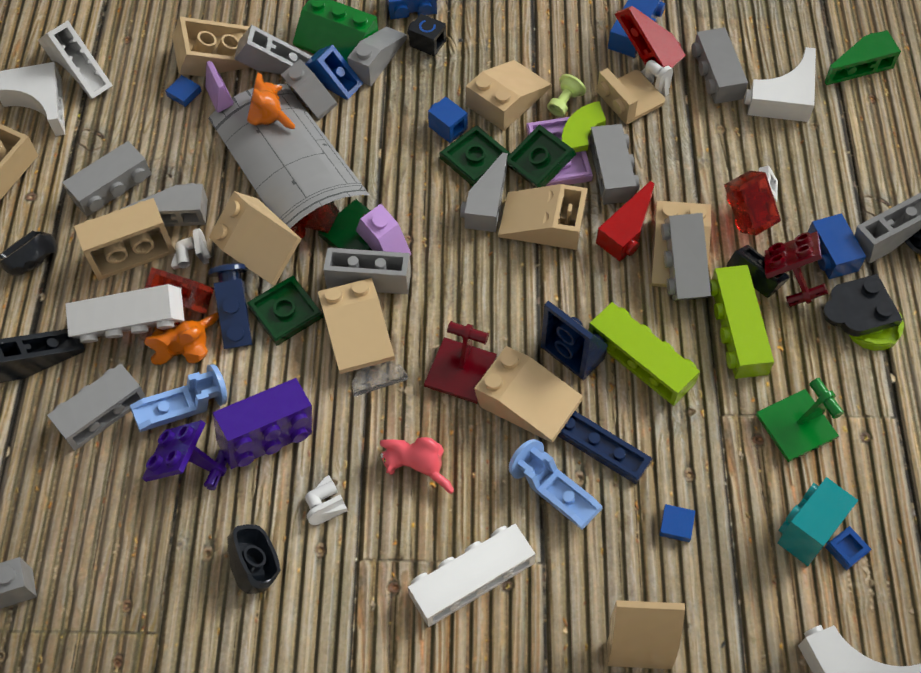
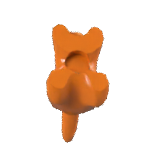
M257 73L247 121L257 126L260 124L269 125L278 120L285 127L294 129L295 124L281 110L280 97L277 93L282 90V86L264 82L261 73Z
M218 312L200 321H184L178 326L165 331L157 329V326H155L152 335L144 340L145 345L156 352L151 357V363L162 365L176 355L185 356L188 363L200 362L208 352L205 329L215 324L219 318Z

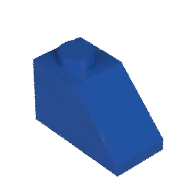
M333 44L318 50L305 63L326 89L346 100L363 85V82Z

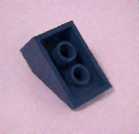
M547 301L544 304L541 348L584 381L605 359L608 345L600 335L593 334L587 330L579 319L570 317L550 301Z

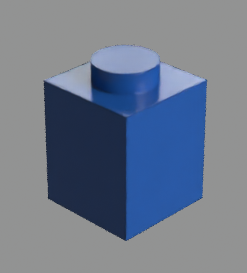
M444 97L438 103H434L428 110L429 128L449 143L468 129L467 112L447 97Z

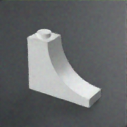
M69 21L64 22L38 39V42L49 58L59 63L72 75L90 100L113 86Z
M806 47L800 64L783 76L764 80L753 79L751 89H746L744 104L748 105L747 115L808 122L814 108L816 48Z
M54 62L0 71V101L3 107L21 106L34 109L47 117L55 136L65 135L62 78Z
M819 625L804 633L805 638L798 645L812 673H921V663L912 666H892L864 656L845 641L834 625L826 629Z

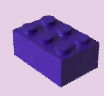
M297 378L213 412L216 441L230 469L238 466H247L258 457L265 454H274L283 446L293 442H302L312 434V405Z

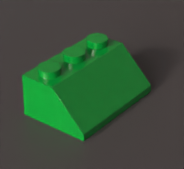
M308 0L300 13L293 46L315 54L318 50L333 44L348 63L347 57L358 43L378 31L377 16L334 0Z

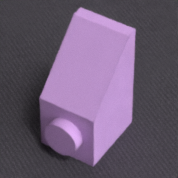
M379 204L360 218L356 232L373 251L410 253L411 256L410 249L399 224L382 204Z

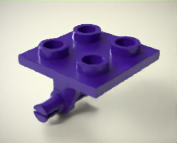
M200 420L167 429L159 436V444L154 454L146 463L147 469L142 479L148 482L182 474L189 461L209 471L204 487H207L209 490H216L220 477L224 476L227 471L225 467L227 461L221 449H219L214 461L196 447L206 424Z

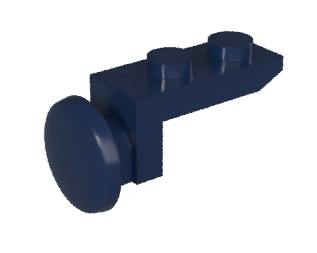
M243 263L223 264L208 270V276L218 277L219 281L213 284L224 349L253 345L245 293H247L245 282L241 279V273L249 269Z

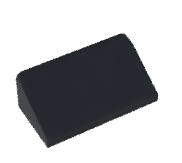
M749 245L736 250L727 263V267L748 265L754 288L767 298L772 296L790 278L784 272L767 279L765 275V257Z

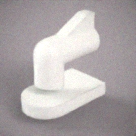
M649 60L645 68L640 72L651 83L654 82L656 76L655 88L664 96H667L669 94L673 69L670 66L663 68L654 60Z
M200 228L193 230V238L188 237L176 243V252L171 263V267L174 270L190 266L188 250L195 248L197 257L204 264L209 263L211 255L207 249L205 236Z
M329 475L305 496V500L310 508V511L307 513V519L311 525H319L344 512H348L341 495L322 503L321 500L338 493Z

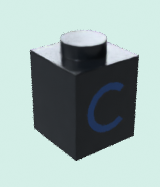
M420 13L417 19L410 23L407 30L410 47L435 57L446 42V23Z

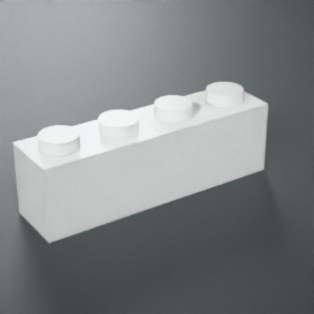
M169 284L65 303L68 337L78 338L81 343L96 342L100 336H106V338L123 337V332L131 331L132 334L149 332L148 328L157 326V329H169L174 327V323L185 321L181 288Z
M516 524L508 528L507 526H502L491 534V538L483 543L477 541L465 549V553L457 558L449 557L438 565V569L432 573H422L411 581V585L408 586L409 596L429 628L535 563L536 554Z

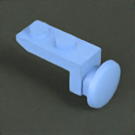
M210 364L207 365L206 373L200 374L197 372L188 375L186 386L140 399L131 404L130 409L139 432L206 412L208 401L211 398H214L219 406L226 404L227 389L218 367Z
M536 439L528 440L513 454L509 462L510 474L516 479L526 476L532 490L581 530L603 509L602 505L593 496L557 469L553 457L544 451L542 442Z

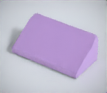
M208 61L206 64L205 87L216 112L219 113L232 106L234 102L213 62Z

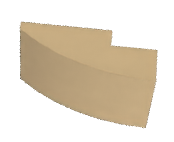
M616 600L610 618V634L607 640V666L672 669L677 658L682 636L685 603Z

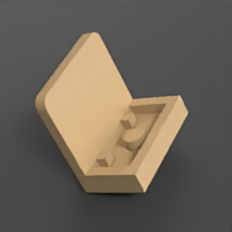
M608 68L599 72L597 93L626 125L665 104L664 96L639 70H633L618 79Z

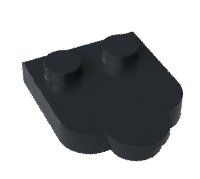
M878 274L836 285L832 289L828 302L823 308L825 320L829 324L841 326L845 333L855 337L898 326L903 320Z

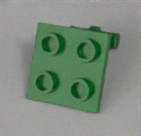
M816 378L809 383V386L818 396L816 402L808 391L804 389L757 411L755 414L787 462L839 437L825 417L824 412L827 409L832 418L836 419L844 413V410L836 402L834 392L832 390L829 391L820 378Z

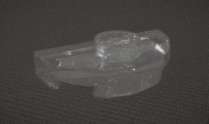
M384 362L361 368L352 381L353 395L356 397L408 380V375L401 365H396L393 362Z

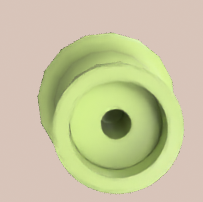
M563 74L559 78L562 93L558 98H552L547 104L548 110L557 117H563L568 111L566 103L570 97L576 98L586 93V87L581 80L570 74Z

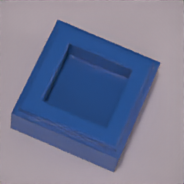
M181 75L165 92L167 97L186 107L202 90L200 85Z
M665 504L659 536L690 542L695 510Z
M850 526L825 546L846 571L872 550Z

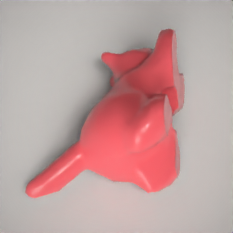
M428 437L417 438L411 445L405 440H380V446L387 449L381 453L386 473L393 475L396 469L400 467H410L429 476L449 494L454 492L450 481L439 473L442 466L441 457L444 453L441 444Z

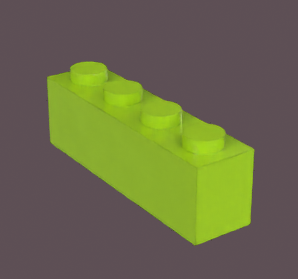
M748 265L715 268L710 280L711 296H714L715 299L714 315L716 320H720L721 342L726 344L728 350L726 353L728 368L733 370L735 379L769 375L774 359Z
M611 302L589 323L588 330L593 334L600 335L608 345L606 352L671 405L675 406L696 384L700 373L696 365L691 360L684 359L675 352L668 342L657 338L649 327L638 323L626 309L618 307Z

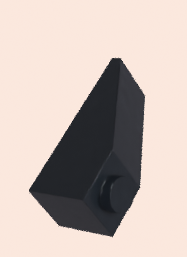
M68 329L0 339V383L25 379L83 353L85 347L80 342V339L68 337Z

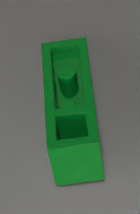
M888 30L866 35L830 65L825 84L827 86L893 69L901 50Z

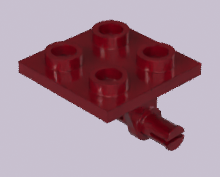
M817 231L802 233L795 237L794 240L786 243H775L765 250V275L767 279L793 270L802 291L786 296L790 308L803 302L807 304L812 303L813 299L828 295L825 283L808 289L800 269L801 266L822 259Z
M450 321L447 333L463 337V343L444 337L424 382V387L478 404L474 388L494 363L497 354L472 346V340L486 345L489 333L474 329V325L471 324L464 326Z

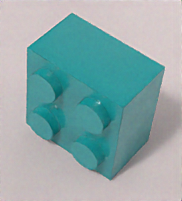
M827 477L820 486L813 483L803 496L801 502L792 509L785 522L778 531L783 535L777 544L806 566H809L859 500Z

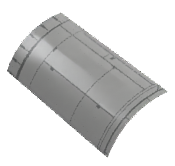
M286 84L274 85L282 86V90L277 93L280 97L281 110L295 124L294 129L285 127L278 120L269 125L260 124L257 126L247 121L254 88L232 97L234 102L232 106L219 113L215 110L208 118L265 206L289 228L307 214L332 201L351 196L369 195Z

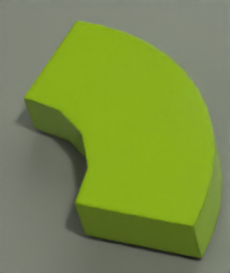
M599 101L578 109L570 116L563 128L562 141L573 148L575 152L588 150L591 127L606 125V118Z

